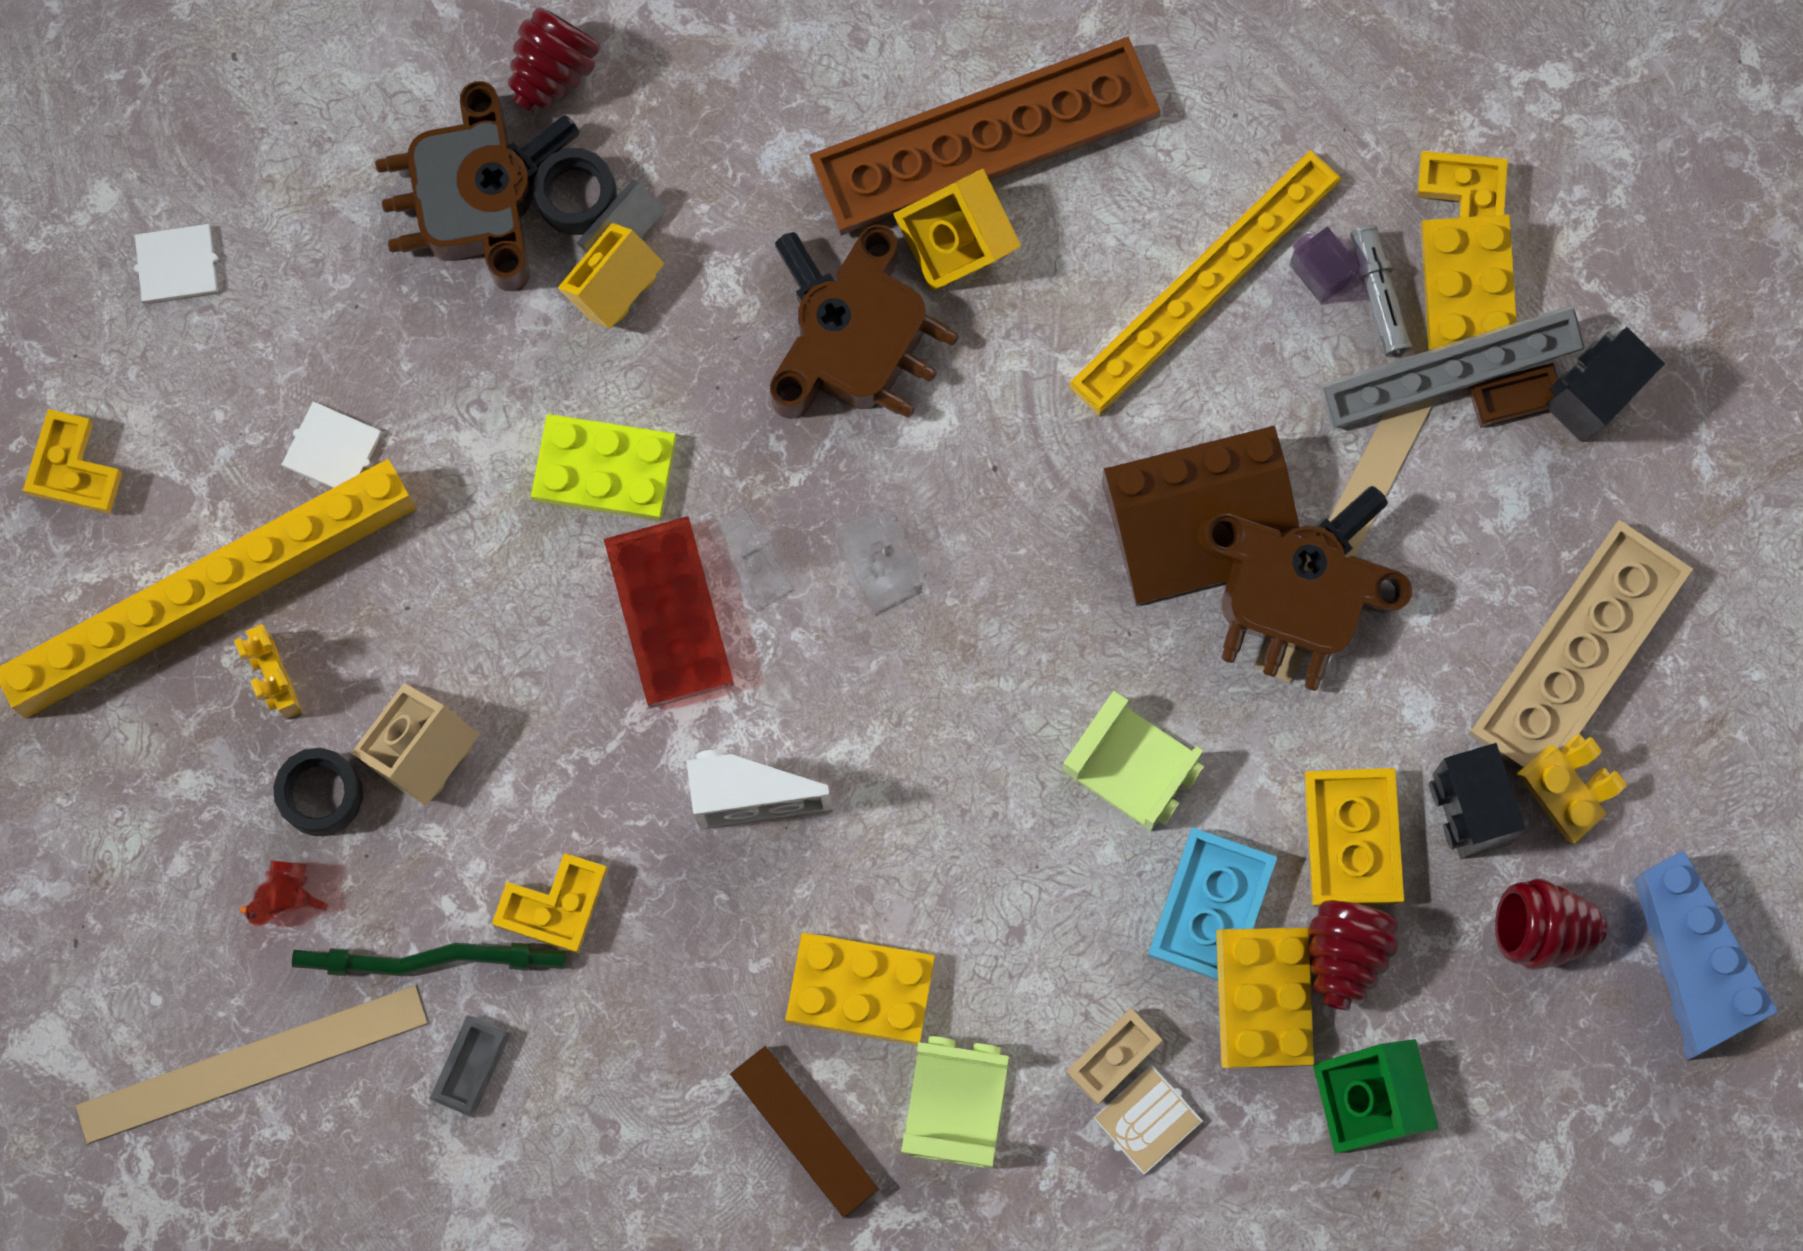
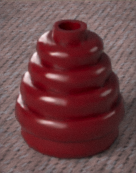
M542 7L535 9L531 20L526 19L520 25L518 34L521 37L513 46V52L517 56L511 61L510 68L514 73L507 81L509 88L515 92L511 100L530 112H534L537 106L543 109L550 108L554 98H563L567 93L568 87L572 89L578 87L582 76L591 74L595 67V60L593 58L599 53L600 44L594 38Z
M1534 879L1510 885L1502 894L1497 905L1495 936L1501 953L1509 961L1521 964L1531 970L1562 965L1566 961L1576 960L1582 955L1592 954L1607 936V921L1594 903L1585 901L1583 897L1572 893L1567 888L1561 885H1554L1545 879Z
M1326 900L1318 907V916L1311 920L1308 927V934L1312 938L1308 946V952L1314 958L1311 964V972L1317 977L1313 988L1318 994L1324 996L1323 1005L1338 1010L1350 1011L1351 1003L1359 1004L1364 1002L1367 998V989L1374 988L1378 982V975L1383 974L1388 969L1389 958L1395 955L1398 949V939L1394 936L1398 929V923L1393 916L1368 906L1346 901Z

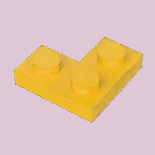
M1421 151L1416 197L1459 201L1458 218L1503 215L1508 159Z
M48 409L22 491L28 496L111 514L123 473L116 468L82 461L94 424L89 418Z
M564 853L549 895L506 881L492 925L579 954L608 868L604 865Z

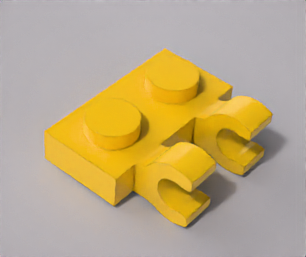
M263 624L246 630L249 639L242 640L238 638L234 640V644L240 659H249L254 671L262 670L264 680L254 678L250 681L256 698L258 700L265 699L271 711L277 709L286 719L303 713L271 633Z
M1577 734L1570 739L1561 751L1556 746L1548 745L1517 773L1518 777L1565 840L1576 843L1607 814L1600 803L1613 798L1627 785L1617 771H1613L1610 774L1604 767L1594 773L1590 780L1584 784L1575 770L1592 762L1600 755L1602 750L1592 737L1584 740L1581 734Z

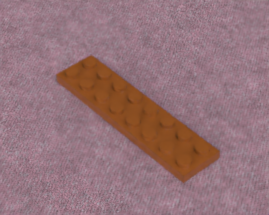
M1128 36L809 155L840 236L893 217V213L982 168L990 181L1159 118L1161 110Z

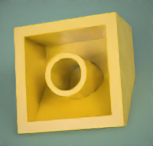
M983 168L893 213L931 291L993 263L1021 247L1017 235Z

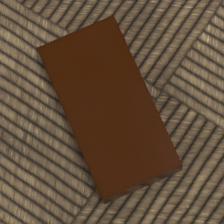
M1554 363L1506 374L1468 386L1480 428L1549 411L1547 410L1549 407H1547L1546 403L1552 398L1553 394L1548 389L1558 379Z

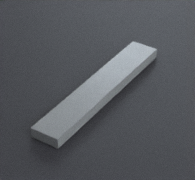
M1570 305L1320 385L1331 426L1336 429L1584 350L1585 346L1575 308Z

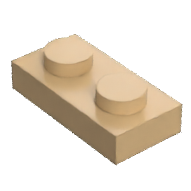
M1130 1008L1066 1071V1074L1098 1106L1163 1040Z

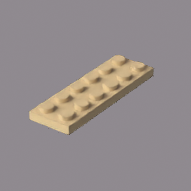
M1618 519L1468 735L1484 746L1497 743L1501 757L1519 770H1522L1548 745L1556 746L1561 751L1570 739L1581 733L1691 574L1693 568Z

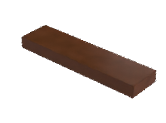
M766 1045L730 1073L739 1087L843 1218L847 1217L879 1191L877 1185Z

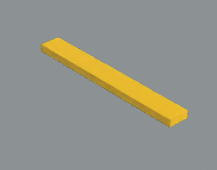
M1309 150L1069 382V388L1098 416H1101L1340 184L1342 178L1312 150Z

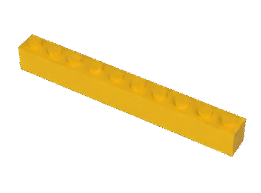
M388 458L1 665L0 687L11 708L27 719L415 511L417 508Z

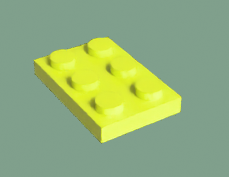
M547 414L530 497L534 502L661 521L677 439L676 435L669 432Z

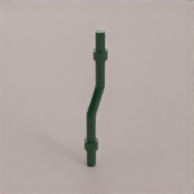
M455 942L403 958L349 954V949L330 948L329 952L293 950L292 967L327 970L328 975L347 976L348 972L406 976L454 961L509 965L511 970L528 971L529 966L564 969L566 951L532 949L530 944L512 942L511 947Z

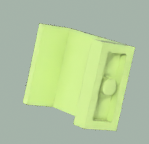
M1113 691L1064 761L1062 772L1151 831L1158 821L1166 825L1180 804L1173 799L1182 785L1190 789L1205 766L1200 764L1199 760L1204 750L1195 746L1193 751H1191L1127 708L1129 700Z
M929 1036L928 1043L918 1042L917 1060L901 1154L903 1156L992 1169L1009 1056L1000 1055L1001 1047L974 1043L973 1050L955 1048V1040Z

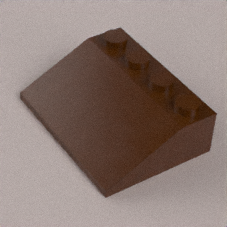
M1275 425L1104 468L1102 486L1136 606L1227 583L1233 563L1205 553L1198 544V529L1201 523L1208 518L1221 514H1231L1279 530L1280 533L1300 527L1288 469ZM1217 523L1212 530L1213 540L1221 547L1227 546L1230 541L1228 528L1223 524ZM1306 555L1300 557L1302 560L1301 564L1307 562Z

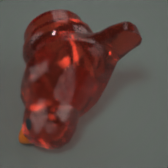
M270 860L269 871H265L266 881L258 885L254 891L253 900L247 906L240 907L239 911L245 915L250 924L263 926L270 923L276 917L299 908L311 907L327 911L328 904L313 897L304 887L308 880V877L305 876L306 865Z

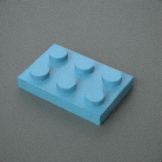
M1192 827L1147 956L1218 981L1216 930L1254 928L1277 857Z

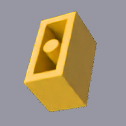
M611 223L559 285L558 289L590 321L611 329L614 324L620 322L627 315L629 306L638 295L653 284L657 272L665 263L632 229Z

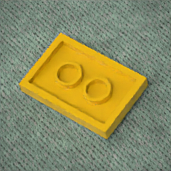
M1510 214L1420 221L1428 351L1517 323Z
M1395 768L1305 771L1304 790L1312 907H1319L1326 900L1346 901L1364 906L1403 904L1404 890Z
M1308 928L1216 930L1221 1068L1314 1065Z
M801 932L785 1023L918 1046V1042H921L935 955Z

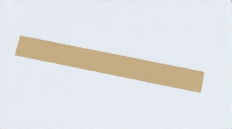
M1436 397L1383 414L1329 519L1330 522L1369 486L1376 487L1386 497ZM1374 518L1348 541L1353 549L1345 557L1356 555ZM1309 557V559H1308V561H1307V563H1306V565H1305L1303 571H1308V570H1309L1308 567H1307V564H1308V562L1311 560L1310 557ZM1269 640L1266 641L1254 664L1255 667L1261 670L1265 666V657L1270 645ZM1287 647L1282 665L1279 667L1275 677L1290 684L1305 652Z
M416 985L88 1100L75 1105L86 1144L428 1023Z

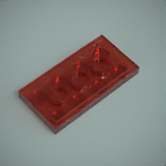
M689 516L605 538L606 551L648 708L651 709L735 686Z

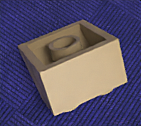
M403 683L350 754L405 794L427 806L431 799L442 791L446 779L458 763L469 755L473 743L480 734L443 704Z

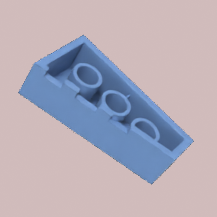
M1684 850L1647 869L1634 879L1650 936H1653L1659 956L1658 964L1662 977H1665L1670 993L1675 1021L1678 1022L1684 1041L1683 1048L1687 1060L1778 1012Z

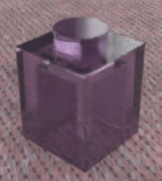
M1328 226L1317 234L1314 231H1309L1293 245L1295 250L1292 253L1289 265L1320 304H1323L1356 279L1360 265Z

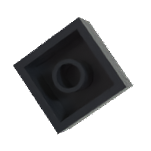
M1625 327L1616 335L1608 331L1598 341L1595 340L1578 357L1580 362L1576 363L1569 371H1565L1549 387L1548 390L1553 396L1546 403L1547 407H1549L1547 410L1582 442L1605 427L1665 363L1628 327Z
M1497 743L1445 757L1432 774L1434 780L1429 781L1430 792L1437 807L1443 806L1448 823L1443 824L1444 834L1450 849L1457 848L1460 859L1510 845L1526 830Z

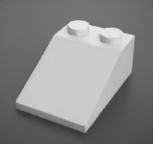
M723 750L702 751L696 754V759L686 761L693 815L700 829L833 810L829 788L826 784L733 754L723 755Z

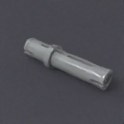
M1367 225L1357 228L1350 233L1360 264L1357 273L1359 280L1365 281L1373 314L1385 350L1384 354L1386 357L1396 356L1408 352L1412 349V344L1409 342L1400 305L1391 280L1390 273L1393 271L1391 261L1385 259L1377 226Z

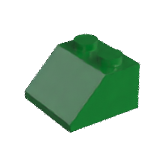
M1416 1039L1382 1043L1313 1065L1335 1154L1396 1141L1439 1129Z

